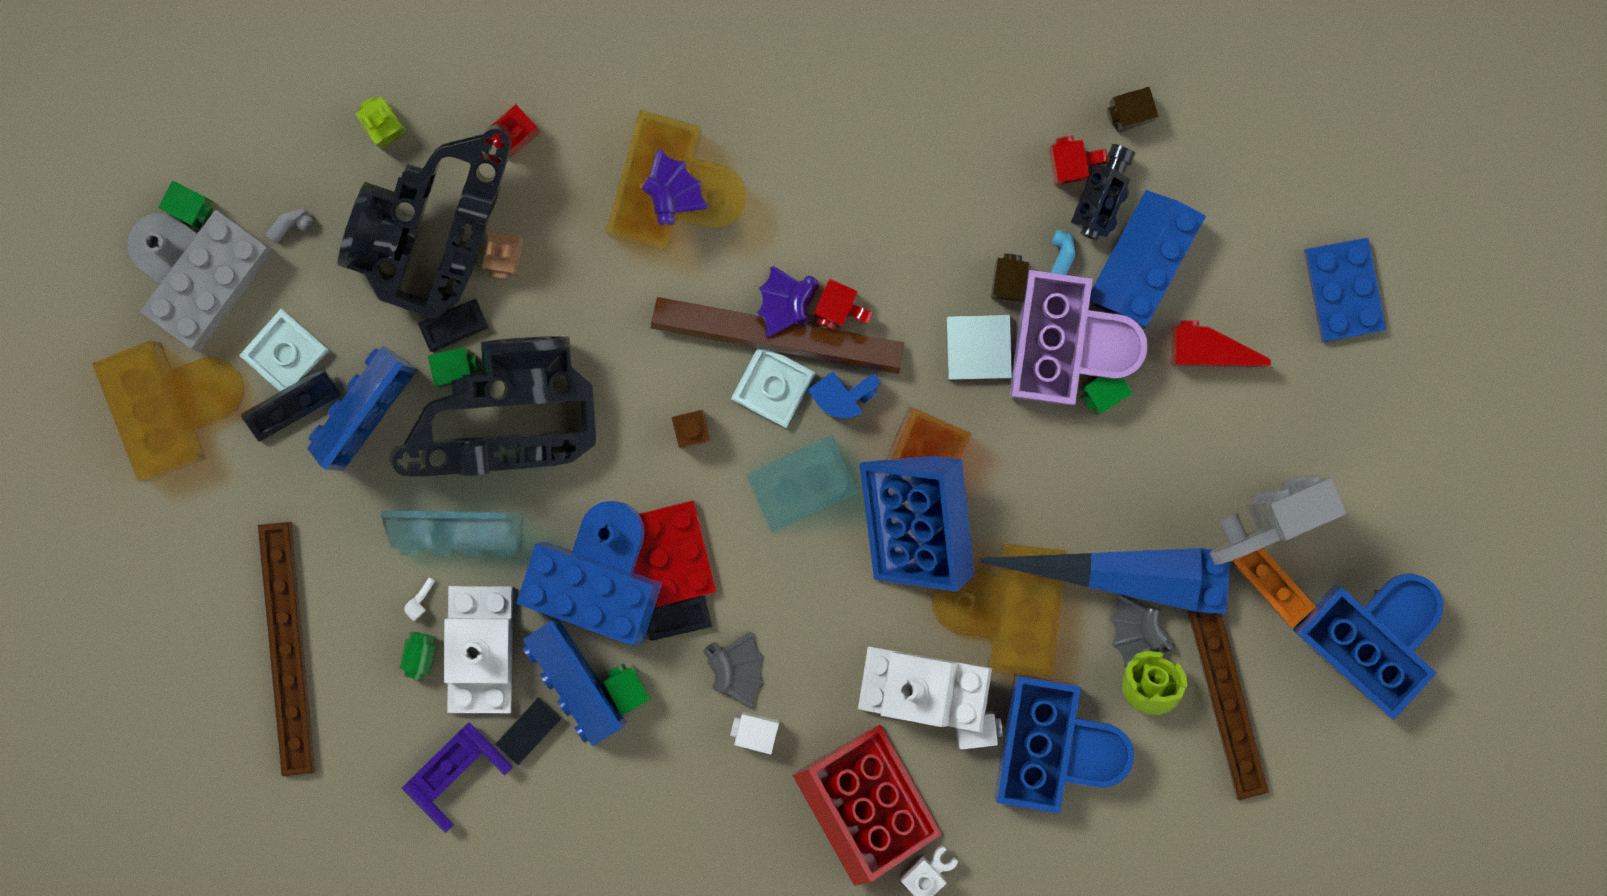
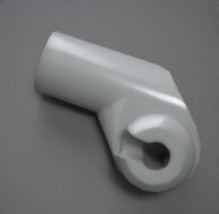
M301 208L283 213L266 232V236L271 241L279 243L287 231L296 225L302 231L307 230L313 224V218L308 215L307 210Z

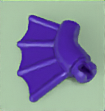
M658 149L650 176L641 188L653 199L655 215L658 216V224L660 226H664V224L671 226L675 223L674 215L676 213L708 209V204L705 203L701 196V181L695 179L687 172L685 161L673 160L662 149Z
M772 266L770 268L771 272L768 280L759 288L763 301L761 308L757 311L758 315H761L766 323L767 337H771L792 324L801 325L809 320L807 305L814 297V291L819 288V282L813 276H806L803 281L798 282L777 267Z

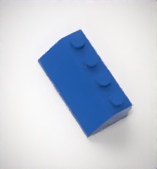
M1145 190L1091 290L1090 303L1108 313L1129 317L1137 322L1142 329L1146 328L1206 215L1178 200Z
M559 619L551 620L523 639L526 644L523 647L526 656L532 663L538 662L544 671L540 674L542 680L550 690L555 688L561 697L557 701L566 716L572 714L578 723L575 730L584 743L589 741L594 746L624 727L627 723L618 711L609 694Z

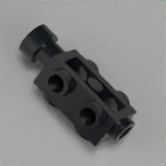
M1111 145L1107 155L1110 158L1107 167L1093 164L1071 220L1072 224L1082 229L1081 235L1093 240H1098L1099 236L1107 238L1109 232L1116 228L1117 212L1121 203L1129 195L1127 187L1130 179L1124 176L1127 165H1131L1135 152L1121 145Z

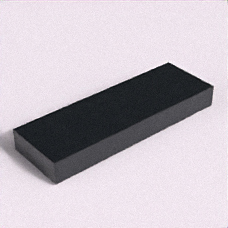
M323 367L243 412L241 416L257 441L260 442L341 396V393Z

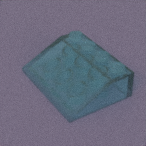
M381 511L382 522L391 549H400V555H419V549H432L433 556H451V550H463V556H482V550H495V557H514V551L522 550L523 513Z

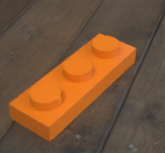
M1264 548L1231 561L1290 628H1294L1316 608Z

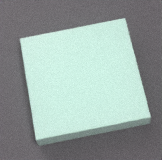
M280 309L239 356L276 389L282 391L307 377L330 350L284 309Z
M1010 315L946 317L948 380L1012 378Z
M757 348L731 400L787 428L815 372L775 351Z

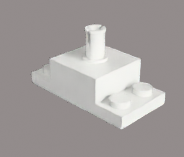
M448 586V618L444 619V683H448L447 713H512L513 586Z
M868 647L858 709L881 713V716L938 727L950 726L982 732L992 668Z

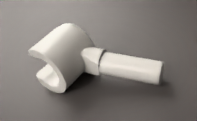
M429 577L419 593L405 605V613L412 621H416L426 611L420 602L435 583Z

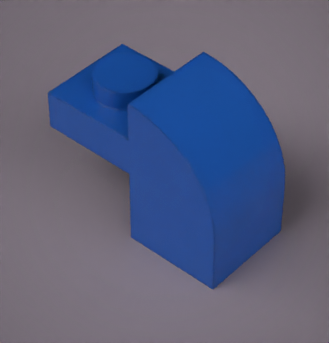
M832 371L807 391L818 407L827 415L837 419H850L863 413L856 402L861 399L863 403H866L879 393L876 387L881 382L873 373L854 388L847 391Z

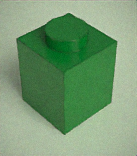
M172 180L158 208L200 229L201 225L205 224L212 215L213 208L211 206L214 201Z
M465 347L427 355L434 387L452 385V379L462 378V375L479 372L475 353L470 354L469 349Z
M1098 377L1081 388L1084 395L1080 396L1090 413L1095 411L1099 415L1133 394L1124 378L1110 379Z
M623 663L608 671L610 678L606 679L604 684L621 715L650 701L651 697L634 665L626 668Z

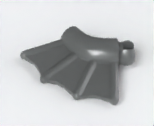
M1117 595L1119 598L1118 609L1114 616L1110 617L1116 633L1112 645L1121 652L1124 667L1126 668L1127 664L1137 653L1156 650L1164 654V657L1173 649V644L1167 640L1169 637L1160 626L1161 610L1151 606L1146 607L1128 596Z
M747 633L722 649L718 643L712 642L703 651L704 655L708 657L707 662L715 674L712 689L727 693L746 707L753 708L754 694L758 687L763 685V680H761L759 675V666L763 656L754 647L753 633Z

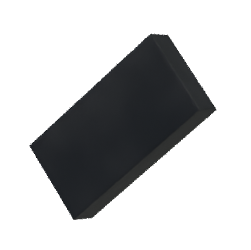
M476 298L447 310L438 318H429L418 323L431 353L489 328Z
M702 596L655 607L648 626L650 641L712 627L706 597Z
M538 697L495 745L519 765L562 717Z

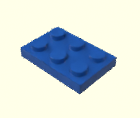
M1369 238L1304 250L1321 342L1386 330Z

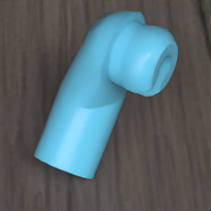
M1057 230L1053 236L1052 244L1060 247V252L1051 273L1067 275L1075 257L1074 237L1070 232L1065 233L1062 230Z

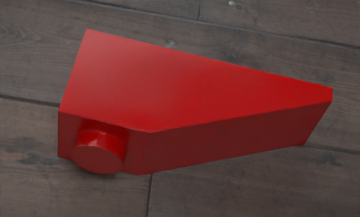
M1182 320L1180 321V326L1172 328L1171 366H1271L1270 358L1208 326H1199V321Z

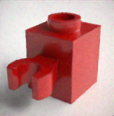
M517 104L492 124H503L511 131L513 136L511 156L516 154L540 133L535 124ZM498 134L490 138L494 141L493 145L496 148L502 143L500 141L501 136Z
M1074 136L1055 139L1056 144H1052L1049 148L1055 186L1086 181L1089 177V166H1093V164L1104 165L1108 162L1106 149L1085 153L1083 139L1075 140Z
M829 278L814 311V316L819 318L818 324L834 330L836 326L843 327L847 316L868 325L873 312L853 304L858 294L857 290Z

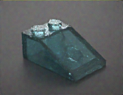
M832 435L746 474L772 532L858 493Z

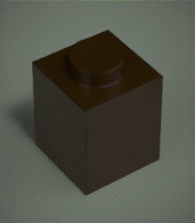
M1150 86L1115 96L1109 102L1110 107H1107L1109 121L1112 126H1117L1118 132L1154 122L1159 117Z
M1005 253L1003 258L998 257L996 259L990 298L1016 302L1024 300L1029 262L1022 261L1023 256Z

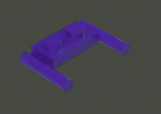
M468 722L401 789L446 833L454 824L433 801L482 753L504 776L513 766Z

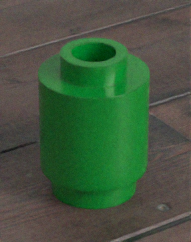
M410 632L409 639H405L399 669L405 671V677L423 680V675H430L436 650V644H434L435 636Z

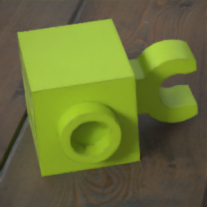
M382 96L377 99L376 97L367 99L359 106L361 110L355 113L375 145L380 149H383L407 133Z

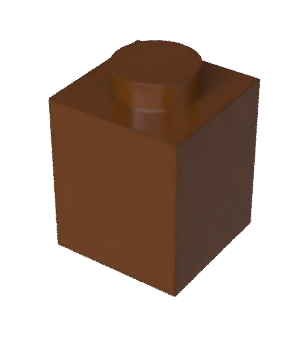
M703 410L671 417L680 449L711 441Z

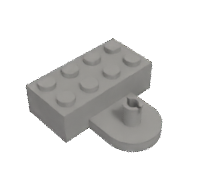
M216 209L198 233L171 215L164 213L149 214L141 218L132 227L127 242L128 253L135 266L160 284L140 312L188 348L196 351L202 350L274 253L272 248Z
M1319 475L1296 476L1282 482L1283 488H1269L1254 494V501L1248 503L1247 507L1258 530L1247 534L1239 518V513L1221 519L1219 522L1222 524L1229 542L1209 553L1214 565L1240 558L1279 540L1287 541L1346 515L1347 513L1332 479L1320 478Z

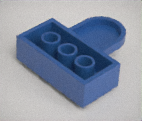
M601 502L593 506L585 514L572 551L549 542L536 543L516 604L632 646L643 643L662 582L633 573L644 540V525L638 512L624 502Z
M1411 573L1400 574L1388 580L1364 607L1342 587L1334 584L1315 605L1316 608L1292 630L1384 714L1394 720L1437 674L1413 651L1440 622L1443 614V599L1439 589L1433 582L1423 576Z
M1015 674L994 799L1000 804L1060 813L1065 782L1106 788L1124 780L1131 771L1134 762L1132 743L1121 729L1112 724L1076 718L1081 691L1079 685Z

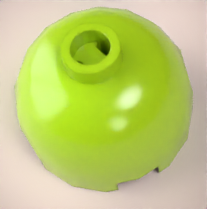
M1145 651L1137 653L1127 664L1122 676V692L1126 701L1136 711L1145 715L1157 716L1170 712L1181 701L1188 685L1186 673L1179 663L1173 665L1170 661L1163 659L1164 654L1160 652Z

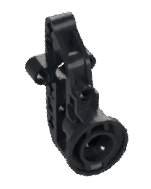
M494 124L487 128L484 134L441 144L433 152L423 168L407 164L402 176L398 178L395 191L364 182L344 232L337 265L365 274L380 301L434 319L445 313L460 300L471 277L509 160L513 141L509 128L503 124ZM498 134L501 136L500 141L502 143L497 148L495 155L489 154L494 143L490 138ZM445 157H453L468 162L471 166L454 214L455 217L445 245L447 247L427 300L403 292L400 287L440 161ZM481 164H490L495 169V176L491 178L482 176L479 166ZM400 203L411 204L414 207L415 214L413 216L402 214L399 208ZM466 224L472 226V233L467 242L462 241L465 233L464 227ZM381 263H392L396 268V273L393 275L384 273ZM450 277L455 279L452 294L446 293L445 287Z
M570 336L523 337L482 341L483 373L462 375V378L452 379V395L433 400L423 407L403 445L395 447L390 453L389 462L391 467L402 476L425 477L450 474L477 476L489 474V471L549 467L574 462L595 446L596 428L593 386L571 365ZM564 376L567 380V388L562 393H556L553 389V382L557 377ZM495 381H502L505 387L503 395L493 398L489 392L491 384ZM581 401L582 428L579 430L542 432V435L534 436L514 434L450 438L449 440L433 441L432 420L440 411ZM563 440L571 445V449H567L565 455L557 450H551V446H563ZM500 445H502L507 450H515V455L505 454L503 455V460H500V458L494 456V452L499 451ZM434 450H443L445 452V461L439 466H432L429 461L431 453ZM406 452L411 458H421L424 467L420 468L421 463L412 461L408 462L407 468H404L400 463H397V459H402L403 453Z

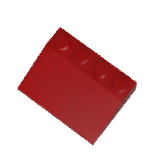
M881 724L820 757L792 775L854 886L874 881L942 835Z

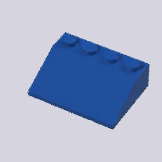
M382 346L380 350L375 348L369 354L365 361V364L368 366L361 375L357 373L350 380L346 387L349 392L342 401L338 399L334 402L327 413L330 418L324 426L318 425L309 437L311 443L307 449L325 470L344 471L418 371V369L385 346Z
M927 456L860 463L874 580L955 592L961 589L975 576L962 459Z

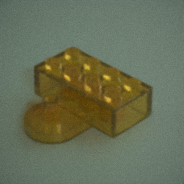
M639 110L605 232L610 237L669 253L678 220L708 229H722L735 223L742 215L746 206L747 195L745 185L740 176L732 169L695 158L702 136L701 126ZM658 149H662L673 160L685 161L687 172L695 179L701 181V196L705 203L708 204V209L676 213L674 215L675 223L671 226H668V224L660 226L658 224V216L655 215L653 199L641 190L645 181L650 176Z
M153 340L92 363L138 482H149L206 460L195 430L232 415L240 406L244 396L242 376L231 363L223 359L207 357L172 370L162 343Z
M1001 543L1000 557L1067 554L1066 550ZM998 567V574L974 571L975 576L957 592L934 588L931 599L932 610L941 625L955 633L990 637L988 668H992V671L1053 678L1064 586L1063 581Z

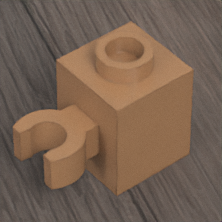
M488 230L482 268L485 271H490L489 277L508 280V275L517 276L523 239L520 236Z

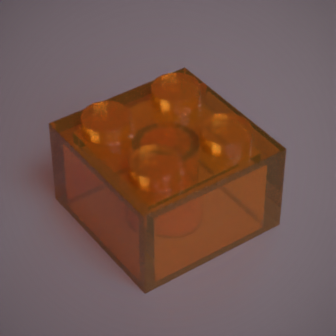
M908 407L886 460L927 456L961 459L972 433L918 409Z

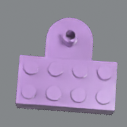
M1029 270L1024 300L1021 306L1009 398L1073 406L1076 402L1079 374L1118 379L1134 373L1142 365L1147 354L1145 333L1139 324L1129 317L1088 310L1093 279Z

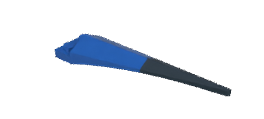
M1187 548L991 557L979 560L984 564L1190 611L1226 614L1230 561L1214 565L1209 554L1214 549Z

